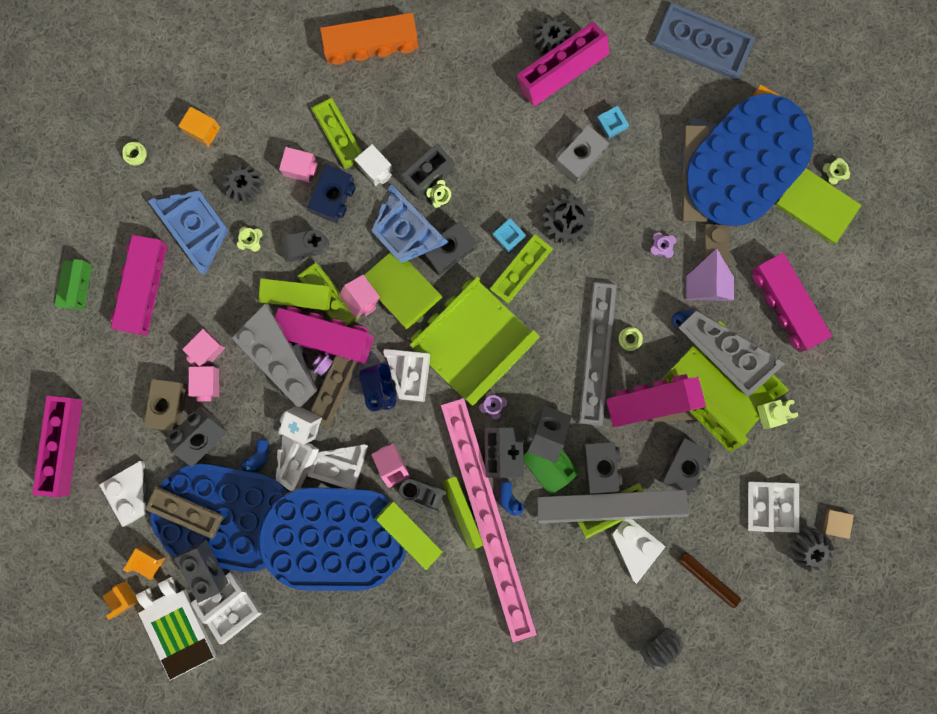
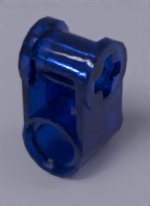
M385 363L362 369L359 373L365 404L371 411L390 410L396 405L397 400L391 379V371Z

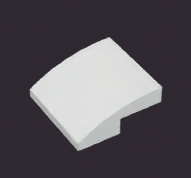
M748 482V531L799 533V483Z
M231 572L225 575L229 583L219 594L197 603L196 599L191 602L200 620L209 626L219 644H225L262 614L257 604Z

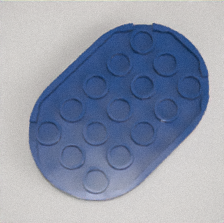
M774 94L755 95L734 106L695 149L689 159L686 168V190L694 208L707 220L725 226L748 224L763 216L802 174L811 158L813 133L804 112L791 100Z
M195 464L193 467L190 465L185 466L161 483L159 487L224 515L215 538L211 539L151 512L153 532L157 535L164 546L163 548L168 553L177 557L184 549L207 539L221 568L242 572H252L266 568L259 552V529L269 508L280 497L289 492L286 487L281 485L276 479L265 474L212 464Z
M305 487L288 492L269 508L262 520L258 536L260 556L270 574L288 587L306 591H362L377 587L384 583L395 570H398L406 551L374 519L391 500L380 493L364 489Z

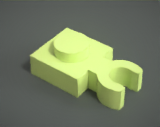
M777 400L758 405L757 409L763 430L788 423L787 419L796 418L798 412L791 413L789 410V406L795 403L794 400L783 402Z

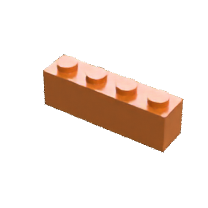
M413 13L320 28L324 54L328 64L341 65L347 60L364 61L371 56L388 57L391 53L401 52L407 54L413 52L414 49H419Z

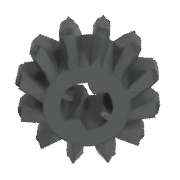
M546 16L544 23H537V30L533 32V38L535 39L534 46L540 47V55L545 51L550 52L572 36L570 35L571 26H565V19L558 22V18L555 16L553 21H550Z
M238 164V170L230 167L229 170L232 174L224 175V179L228 182L222 184V187L227 190L226 196L233 198L236 204H239L242 200L245 205H248L249 198L254 202L257 201L255 193L263 194L262 189L259 187L264 185V181L260 179V172L258 170L253 171L251 165L244 168L242 164ZM244 181H246V182H247L246 186L244 187V186L242 185V188H241V187L239 186L240 183H241V182L245 183Z
M813 527L810 531L804 528L801 535L796 534V540L790 541L792 547L788 551L794 559L793 561L801 568L808 571L814 568L819 571L822 564L827 565V559L833 558L831 552L835 548L825 533Z
M664 628L648 640L641 649L640 654L647 665L656 671L665 668L666 665L677 658L678 654L682 652L684 644L676 632L674 633L671 628Z

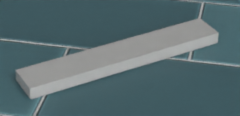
M592 283L578 424L603 426L617 284Z
M686 490L538 497L539 523L689 516Z

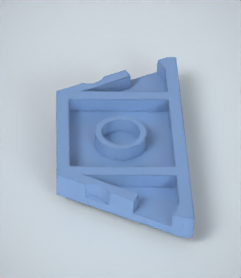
M391 184L389 186V198L386 204H382L379 217L375 220L371 231L397 260L403 263L445 245L448 241L394 185Z
M200 191L189 192L186 195H171L170 198L159 200L156 198L150 199L148 201L198 271L204 275L229 229Z

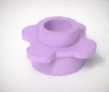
M659 232L655 233L653 236L654 243L650 252L654 256L659 255L671 258L674 255L673 245L676 243V238L673 235L664 236Z
M327 353L323 356L319 354L311 363V366H313L312 373H318L322 376L333 361Z
M489 391L485 395V401L479 405V410L482 413L490 414L493 419H498L501 417L500 412L503 407L507 406V400L504 397L496 396L493 391ZM491 403H495L496 406L491 407Z

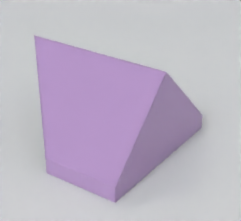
M715 249L686 276V300L734 301V276L718 249Z

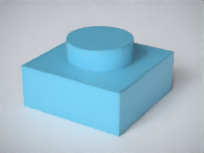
M618 106L597 116L596 119L607 139L629 127Z
M511 218L492 234L508 253L526 237L525 233Z

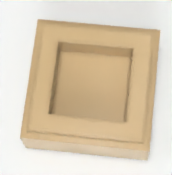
M827 509L823 533L850 539L854 515Z

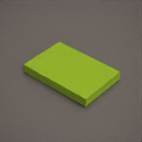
M805 168L774 206L834 245L862 205Z
M391 252L364 275L380 296L379 300L406 330L442 298L441 294L409 261L402 263Z

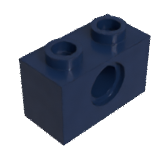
M325 165L307 207L310 213L337 224L339 218L342 219L346 213L347 205L345 203L348 196L352 197L355 192L356 184L354 183L353 176ZM332 191H338L339 196L336 199H328V195Z

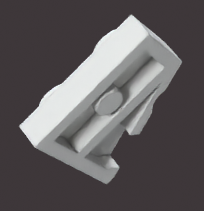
M384 349L383 353L387 358L399 399L425 402L430 354Z
M282 435V448L277 452L278 467L276 469V481L290 491L301 488L319 449L309 442L303 445Z
M364 444L318 452L307 476L347 489H355L369 446Z
M144 461L137 462L100 484L122 527L147 514L144 498L146 493L143 468H145Z
M632 519L621 521L611 533L631 575V579L637 584L666 546Z

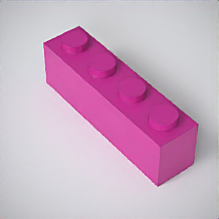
M591 22L516 75L522 94L535 107L608 56L610 51L607 34L594 22Z
M132 235L131 241L128 242L126 247V264L121 269V286L116 291L117 304L110 318L111 329L142 336L148 335L167 250V244L163 241Z
M784 252L752 270L754 282L757 286L762 287L765 292L766 303L776 311L778 315L777 321L782 328L787 330L790 336L789 342L794 349H798L799 352L806 351L832 337Z
M290 306L287 307V310L278 308L275 319L280 323L289 343L299 344L303 347L366 364L374 336L367 333V328L359 325L349 328L345 326L346 322L332 319L331 322L324 321V316L310 312L309 316L301 314L302 310Z
M687 374L672 377V383H668L667 379L652 382V388H648V384L633 387L634 392L630 393L629 389L615 392L616 397L606 399L613 427L706 407L699 377L688 379Z
M46 396L32 495L65 497L70 495L82 399Z

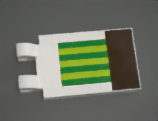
M172 577L158 583L160 590L165 596L155 600L150 588L136 594L138 602L145 609L138 614L169 681L217 656L199 616L191 605L192 601L186 589L179 592Z

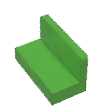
M78 259L63 261L55 299L56 307L84 311L92 264Z
M561 450L556 463L529 452L523 455L524 463L550 495L569 484L580 473L563 450Z

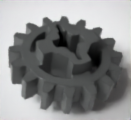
M571 193L569 199H566L565 195L561 194L560 201L553 198L551 201L553 206L547 204L545 210L548 213H543L542 219L547 220V222L543 223V228H549L547 232L548 237L555 236L554 243L560 239L563 246L566 245L567 241H570L574 246L577 238L583 242L585 239L584 234L589 235L592 231L589 227L593 226L594 221L589 218L593 216L594 212L587 211L589 203L584 205L581 203L583 197L580 196L577 200H574V194ZM565 206V209L562 211H556L558 208ZM568 212H570L569 216L571 223L567 228L565 217L567 216ZM554 225H558L562 232L558 231ZM582 227L578 232L571 234L574 228Z

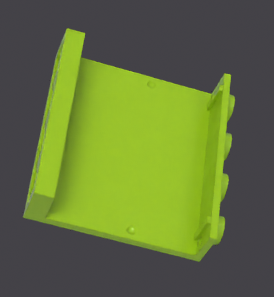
M478 276L474 280L470 278L461 287L462 293L457 298L453 295L445 303L446 309L441 314L435 313L427 322L429 326L424 331L418 330L412 336L411 340L413 342L410 344L415 352L430 354L429 365L472 407L540 338L534 330L530 331L480 283Z
M695 344L661 379H667L668 383H672V377L687 374L688 379L699 377L706 407L690 410L689 412L729 452L742 447L748 441L746 434L760 419L757 406L773 402L776 398L789 391L781 380L773 374L748 397Z

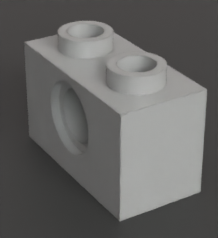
M589 125L583 131L579 129L571 138L573 142L567 148L563 146L555 156L557 158L555 167L575 184L605 153L610 144ZM582 150L586 156L578 157L574 151Z

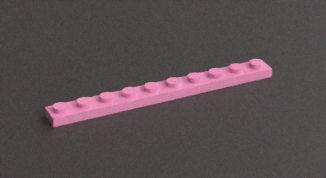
M463 398L441 405L512 641L516 642L535 636L536 631L489 478H486L485 465L465 400Z

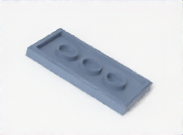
M670 2L652 46L738 80L756 37Z

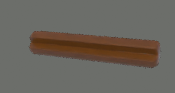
M684 552L679 557L678 562L732 608L738 606L741 598L689 553Z

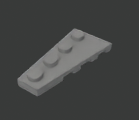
M265 303L232 339L297 407H302L317 391V388L304 365L295 354L292 344L288 342L283 333L284 330L280 323L276 321L269 304Z
M698 310L692 313L678 327L748 397L785 364L784 361Z

